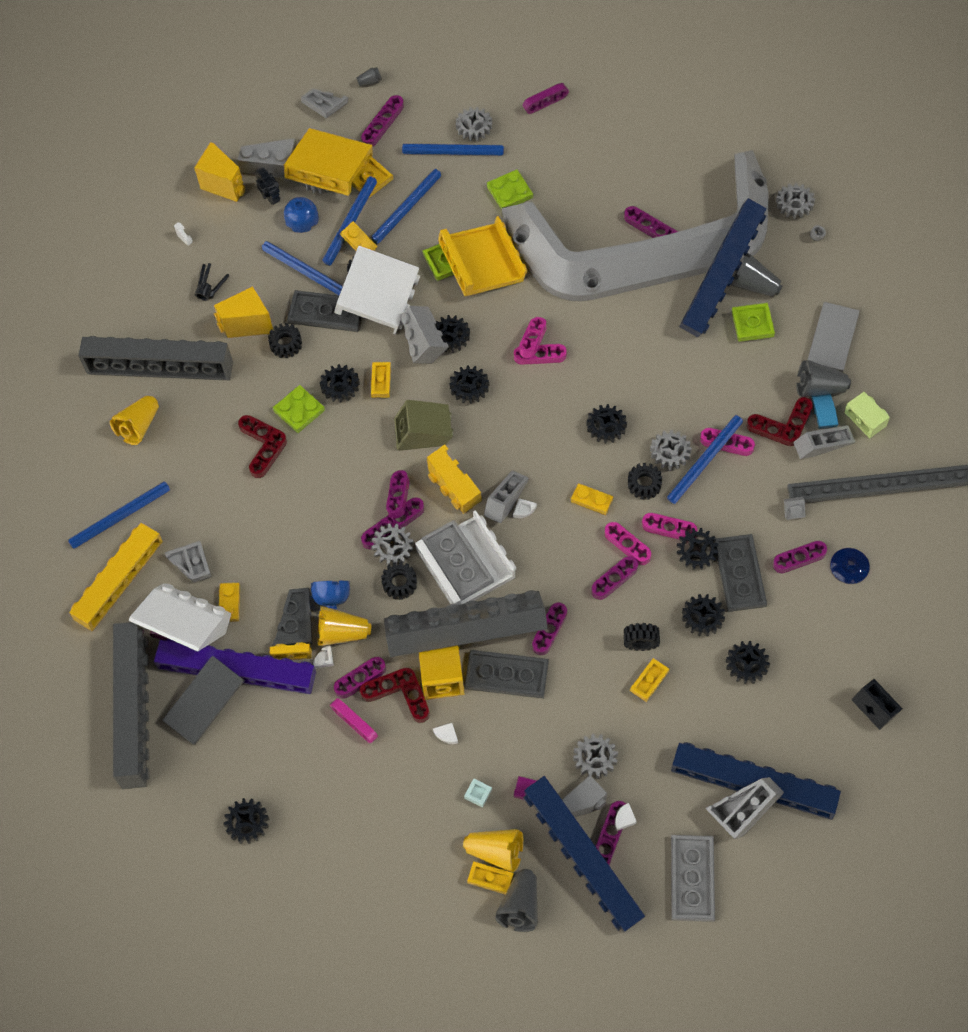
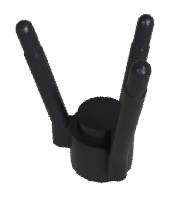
M208 263L206 271V265L202 264L195 291V296L203 301H207L209 297L213 299L215 293L229 277V274H226L212 290V286L206 283L211 263Z

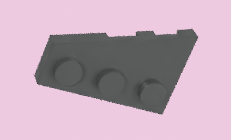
M309 587L289 589L283 608V615L278 624V631L272 646L277 644L295 645L299 642L312 645Z

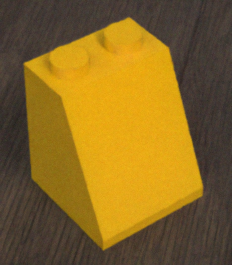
M210 142L194 167L200 189L237 202L245 192L240 168L214 143Z
M253 286L214 305L216 312L213 314L218 322L217 326L221 333L224 332L227 338L270 334V330H273L269 312Z
M458 645L419 652L425 700L465 695Z

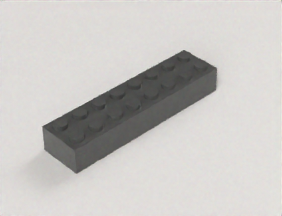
M89 336L82 337L78 355L86 373L89 375L230 381L233 366L228 344L221 341H175L168 339L152 340L149 338L133 339L130 337L103 338Z
M529 590L522 594H508L505 597L499 598L490 597L483 601H469L466 604H451L443 608H429L427 611H411L408 614L390 615L384 618L390 657L548 629L545 607L540 592Z
M133 622L113 624V778L122 789L147 787V780L150 779V770L147 768L150 752L146 745V741L150 739L149 730L146 729V722H149V711L146 710V703H149V693L146 691V684H149V675L146 672V666L149 665L148 654H146L149 641L148 636L144 635L143 628H140L138 624Z

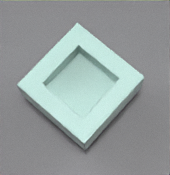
M473 779L464 795V799L483 808L492 791V787Z

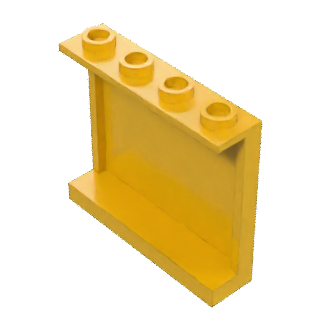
M309 128L285 162L284 176L286 179L349 196L352 181L369 156L372 157V145Z
M496 216L494 224L449 234L447 228L440 230L438 242L464 296L524 281L525 274L527 273L526 265L522 263L519 251L515 249L513 240L508 235L506 226L499 216Z

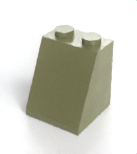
M406 400L394 417L397 450L402 451L446 445L453 437V428H451L450 422L452 414L449 412V404Z

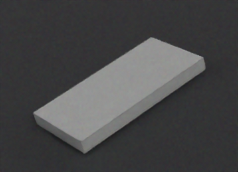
M824 302L808 360L843 372L860 310Z
M455 520L421 538L461 601L494 583L493 577Z
M671 835L672 921L715 922L714 836Z

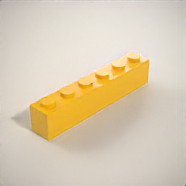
M143 523L135 527L127 541L120 545L119 551L115 556L108 560L107 566L103 571L96 575L92 585L85 589L80 600L73 604L69 612L72 618L93 631L161 545L163 540L160 534Z

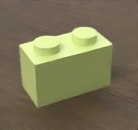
M865 392L847 403L844 412L869 438L887 427L890 418L888 413L881 409L875 400Z

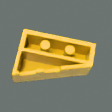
M444 444L427 456L428 477L434 484L437 483L440 486L439 489L445 497L448 496L451 499L455 509H460L464 514L482 501L481 492L468 474H464L457 467L459 462L456 459L452 461L447 453L448 448Z

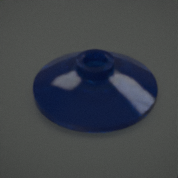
M843 548L833 555L830 569L837 580L846 584H857L867 577L870 564L868 558L861 551L854 548ZM848 561L853 562L854 565L848 564Z

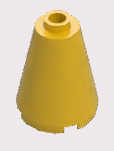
M146 395L115 414L110 420L113 432L118 437L120 435L124 437V442L130 445H138L142 441L159 408L157 399Z
M320 607L321 611H319L318 619L320 638H317L318 646L366 639L367 635H371V623H368V619L329 607Z
M517 829L472 832L465 836L463 848L466 849V853L509 872H515L521 861V858H517L519 851L523 852V833Z

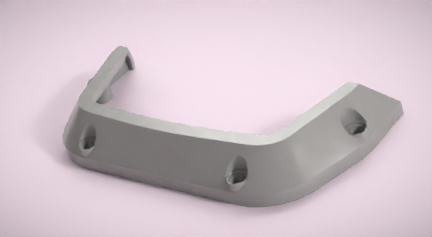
M753 150L734 154L737 212L733 215L652 239L580 252H572L564 247L532 201L502 208V217L508 235L511 236L515 249L519 251L522 263L526 265L527 270L546 291L565 300L588 301L707 273L742 204L747 198L767 208L764 213L767 215L762 225L759 224L756 229L758 230L757 236L754 240H750L748 244L750 246L748 253L754 256L762 247L767 234L768 188L767 180L762 174ZM743 255L742 258L740 259L741 262L744 261V259H743V258L745 257L744 255Z

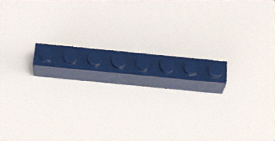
M749 198L744 201L679 325L680 328L696 337L707 332L710 326L708 321L710 317L713 319L718 309L716 306L718 302L721 303L726 295L724 292L726 286L730 287L734 280L732 275L734 271L739 270L742 264L740 259L748 253L750 240H754L757 236L758 230L756 229L759 224L762 225L767 216L764 213L767 208Z
M688 742L678 744L671 772L737 792L762 778L770 777L784 792L775 803L833 820L836 814L841 791L837 790L835 786L828 784L823 786L817 784L812 779L805 778L803 780L797 778L792 773L776 772L772 767L756 766L752 761L736 760L732 755L716 754L715 751L708 748L699 749Z
M545 775L524 790L525 796L523 799L530 808L534 806L538 812L535 815L542 825L546 823L550 831H548V834L554 842L559 841L563 847L560 851L567 860L571 858L575 864L573 869L576 874L586 879L588 883L585 886L592 895L596 894L600 899L598 904L604 913L609 912L613 917L610 921L616 930H622L624 933L646 917Z

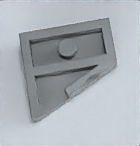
M312 89L301 97V102L327 118L347 104L348 97L343 95L342 98L334 97L333 93Z
M200 541L165 552L166 558L193 583L212 577Z

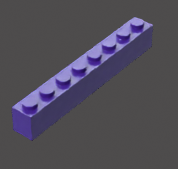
M167 639V641L160 640L154 659L158 669L198 675L209 659L214 656L245 680L243 683L305 694L312 693L316 676L314 665L306 661L297 663L288 658L279 660L269 655H262L261 657L255 656L250 652L237 653L232 649L218 650L209 645L200 651H196L171 639Z

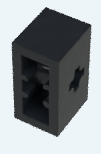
M875 679L862 687L851 699L879 730L892 721L903 709Z

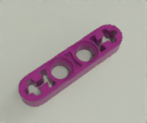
M394 95L388 99L362 133L361 140L363 143L370 144L372 147L378 143L404 108L401 96ZM386 113L391 114L389 118L383 117ZM376 125L383 126L379 130L374 129Z
M629 206L624 211V220L628 224L652 238L678 232L635 206ZM649 221L651 225L644 226L642 222ZM662 229L666 233L663 235H659L656 233V231Z
M415 497L406 502L404 513L406 519L404 521L398 522L387 515L365 531L361 536L363 547L372 550L371 547L375 544L370 541L367 542V538H377L375 532L381 533V526L390 523L391 527L394 528L398 524V529H401L424 513L423 501ZM412 505H419V509L412 508ZM388 533L383 537H388L391 535V533Z
M615 801L610 806L596 844L598 851L603 844L610 846L611 852L609 854H601L605 860H608L609 866L623 829L618 830V833L612 836L606 832V828L610 825L615 826L616 811L614 809L617 810L619 807L624 806L626 803L623 801Z

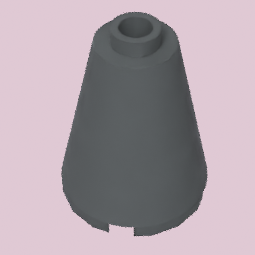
M747 253L739 270L734 275L731 286L771 297L774 294L778 295L783 287L780 284L781 280L751 254Z
M803 360L799 367L797 376L800 377V383H796L799 396L809 397L845 393L851 386V379L848 374L811 360Z
M522 869L514 876L496 912L495 919L501 926L508 928V925L515 927L514 931L530 932L535 930V926L537 927V877L533 874V871Z

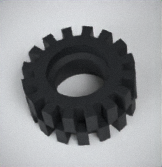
M282 323L279 324V328L274 326V331L271 329L270 334H268V342L274 355H278L279 358H282L284 355L285 358H288V355L293 357L294 352L298 354V349L301 350L302 339L298 328H295L292 324L289 327L288 323H285V326ZM283 337L292 338V341L288 344L282 345L278 343Z
M639 463L636 465V468L633 466L631 471H629L627 484L630 493H635L634 497L638 498V496H641L640 499L644 500V496H646L647 500H649L651 495L654 498L656 493L659 494L662 487V476L657 466L652 468L653 464L649 463V466H646V463L640 466ZM642 476L651 478L652 484L642 486L637 480Z
M393 562L392 567L389 564L387 570H383V575L381 576L382 586L389 597L392 595L393 599L399 597V600H403L402 596L408 598L409 593L413 595L414 589L416 590L417 577L412 566L409 567L408 563L403 565V562H399V565H396V562ZM397 575H403L407 578V582L403 586H395L392 583V579Z
M635 623V625L630 624L624 628V646L626 648L634 649V651H645V649L649 651L651 648L656 649V647H659L660 630L657 625Z

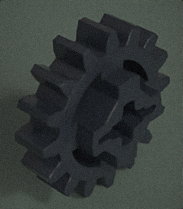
M264 167L255 170L256 186L264 199L267 198L273 205L280 202L279 184L273 174H268Z
M447 315V319L440 317L441 322L436 321L435 327L437 330H441L443 334L441 338L449 346L444 352L451 349V352L454 353L455 348L460 351L461 345L466 347V341H470L468 323H464L463 318L457 320V315L453 318Z
M338 364L337 368L331 366L330 371L324 370L325 375L320 376L321 381L319 383L322 394H325L326 399L331 397L332 402L339 399V402L342 403L343 398L349 401V396L355 397L354 391H359L358 385H360L358 373H354V368L348 370L347 365L341 368L340 364Z
M467 365L465 370L460 367V372L454 371V377H450L451 383H449L451 394L456 396V400L461 398L462 403H465L466 400H469L470 404H472L473 400L479 402V397L485 398V393L489 392L488 375L483 374V369L477 371L476 366L470 369L469 365Z
M607 404L606 408H603L602 405H599V410L593 408V412L588 414L586 421L587 432H591V438L597 437V442L603 439L605 444H607L608 440L614 443L615 438L620 440L621 434L625 435V428H627L626 415H622V410L616 411V406L610 408L609 404Z
M692 528V533L685 531V538L679 537L682 543H677L676 545L677 548L681 549L677 551V555H682L679 561H686V568L692 565L693 570L696 569V566L703 570V565L710 567L709 561H716L713 555H718L719 551L714 548H717L719 544L713 543L716 537H709V530L703 533L702 528L699 529V532ZM695 537H701V538H704V539H703V540H699V539H696ZM688 542L690 547L685 552L684 547L685 544ZM694 546L701 547V552H694ZM710 546L711 552L707 556L705 550ZM692 558H696V559H699L700 561H693V560H691V559H692Z
M698 594V599L692 596L690 602H685V608L682 610V621L686 622L685 628L691 627V633L693 634L697 631L698 636L705 633L708 637L710 631L716 634L717 628H722L723 624L721 622L725 621V616H723L725 609H720L722 603H715L716 597L709 599V594H706L705 598Z
M741 641L740 647L734 644L733 650L728 651V657H726L725 662L729 664H727L726 670H732L730 677L736 675V682L743 679L744 684H747L748 680L755 684L756 678L761 681L762 675H767V668H769L770 663L766 661L769 660V655H764L765 648L758 649L759 643L752 646L751 641L748 642V645Z
M242 798L241 804L235 801L234 808L228 807L230 814H224V817L228 820L223 822V825L227 827L226 833L228 835L232 834L231 839L233 841L238 838L240 844L244 840L251 844V839L253 838L259 841L258 835H265L263 828H269L265 822L270 820L268 815H264L267 813L266 808H261V802L255 804L252 798L249 803L246 802L245 798ZM258 814H259V816H260L259 824H257V822H256V819L258 818ZM234 818L237 820L235 828L233 826ZM242 819H244V820H249V819H250V821H251L252 824L247 823V822H244V823H243Z

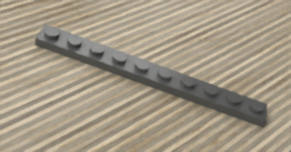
M968 465L792 483L787 485L789 498L803 497L805 503L966 486L968 485Z

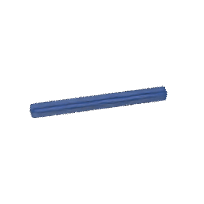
M403 144L402 153L503 155L504 146Z
M434 169L371 236L373 242L379 244L441 177L440 171Z
M371 176L367 178L322 259L324 264L332 265L345 242V239L340 235L341 231L353 221L356 222L377 184L376 178Z
M265 241L262 244L263 251L340 296L343 285L272 243Z
M735 415L668 495L667 499L672 504L677 503L743 423L741 417Z
M163 481L69 538V544L73 549L82 545L170 491L168 484Z

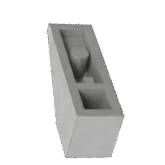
M847 425L806 432L793 443L800 459H804L854 444L855 440Z
M512 470L488 497L484 516L501 523L511 511L529 478Z
M589 776L562 800L573 816L577 817L592 813L595 809L600 810L606 804L607 793Z

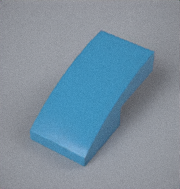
M831 394L812 396L814 415L816 414L818 429L838 427L837 414Z

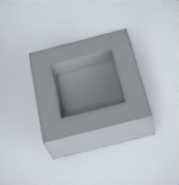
M803 497L784 499V512L787 520L806 517L805 499Z

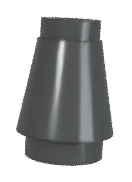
M371 67L356 77L360 87L379 83L382 80L377 67Z

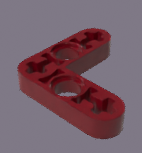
M799 398L795 403L787 424L759 414H752L748 417L747 429L754 434L786 446H794L793 442L803 432L813 403L809 398ZM803 404H805L806 407H805V409H804V411H803V414H802V413H800L801 406H803ZM794 418L801 419L802 424L795 425L792 422V420ZM755 421H757L758 424L756 426H753L752 424ZM776 427L778 429V432L774 434L770 433L768 431V428ZM791 430L795 431L792 439H788Z
M244 415L238 421L241 432L264 443L249 465L251 475L254 478H262L286 446V435L281 430L250 415ZM260 429L268 430L263 436L257 434ZM281 437V440H282V441H279V440H278V441L275 443V439H279V438ZM266 451L273 452V455L269 458L263 456ZM261 465V470L255 471L254 468H259Z
M411 668L399 669L365 682L360 687V695L366 702H373L402 691L414 721L424 723L429 719V707L417 677ZM405 674L410 676L409 681L403 679ZM396 677H398V681H399V684H400V685H398V686H397V682H396V679H395ZM387 680L394 683L390 689L382 687L383 683ZM377 684H379V688H380V691H381V692H379V693H378V689H377V687H376ZM367 688H370L372 695L369 696L366 693ZM411 691H417L419 697L412 700L408 698V694ZM417 704H419L421 710L424 711V716L420 717V715L417 714Z

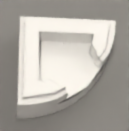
M176 223L174 228L177 236L189 246L193 243L191 236L184 232L183 229L185 228L181 223Z
M518 499L513 518H525L535 511L537 503Z
M331 645L322 648L313 662L315 669L334 666Z
M452 723L433 728L435 736L441 741L448 744H458Z
M629 803L622 806L616 815L615 827L617 831L636 824V819Z

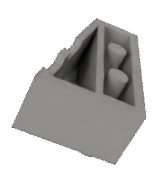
M295 138L241 146L237 160L240 172L256 175L255 170L264 167L268 174L272 173L274 177L285 178L284 164L297 146Z
M409 306L401 314V320L406 332L405 337L408 340L409 353L412 356L413 363H433L449 346L443 342L441 330L436 329L434 325L436 321L429 307Z
M770 777L762 778L721 801L708 806L706 809L734 839L743 837L784 792Z

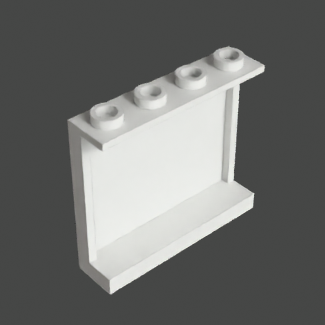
M358 246L334 313L341 315L342 311L345 310L394 328L393 334L396 335L397 329H402L403 326L401 314L410 306V304H407L408 299L412 300L415 290L412 287L418 284L420 275L417 274L419 267Z
M476 510L473 511L472 518L458 526L493 577L494 583L466 599L460 600L423 540L421 539L415 543L419 556L450 604L460 605L466 604L469 601H475L515 579V570L517 569L514 562L507 559L504 547L498 545L494 532L488 530L486 520L482 515L479 516Z

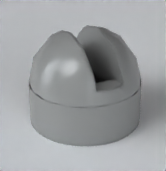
M815 225L810 232V236L814 241H820L826 234L825 229L820 225Z

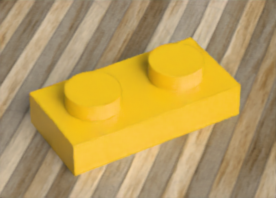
M354 221L340 233L355 251H357L358 246L373 251L378 247Z
M372 362L371 398H390L391 362Z
M579 483L571 497L572 503L603 515L607 514L613 501V496Z
M220 583L219 606L231 613L229 622L239 621V583Z
M303 642L296 643L295 645L277 644L270 647V656L279 660L282 658L291 660L312 659V650L310 644Z
M653 658L632 685L630 692L647 702L667 676L670 669Z
M473 861L467 883L506 894L513 880L514 873Z

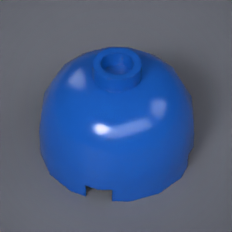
M306 197L293 198L284 209L285 224L294 232H308L312 230L311 227L318 224L319 215L317 207Z
M339 580V583L337 581H317L311 583L312 598L318 605L337 609V605L344 604L349 597L350 581Z

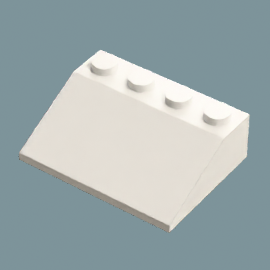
M163 583L152 590L130 616L129 621L191 649L200 651L226 634L231 613L225 611L221 606H214L205 599L193 597L189 592L180 591L171 584Z

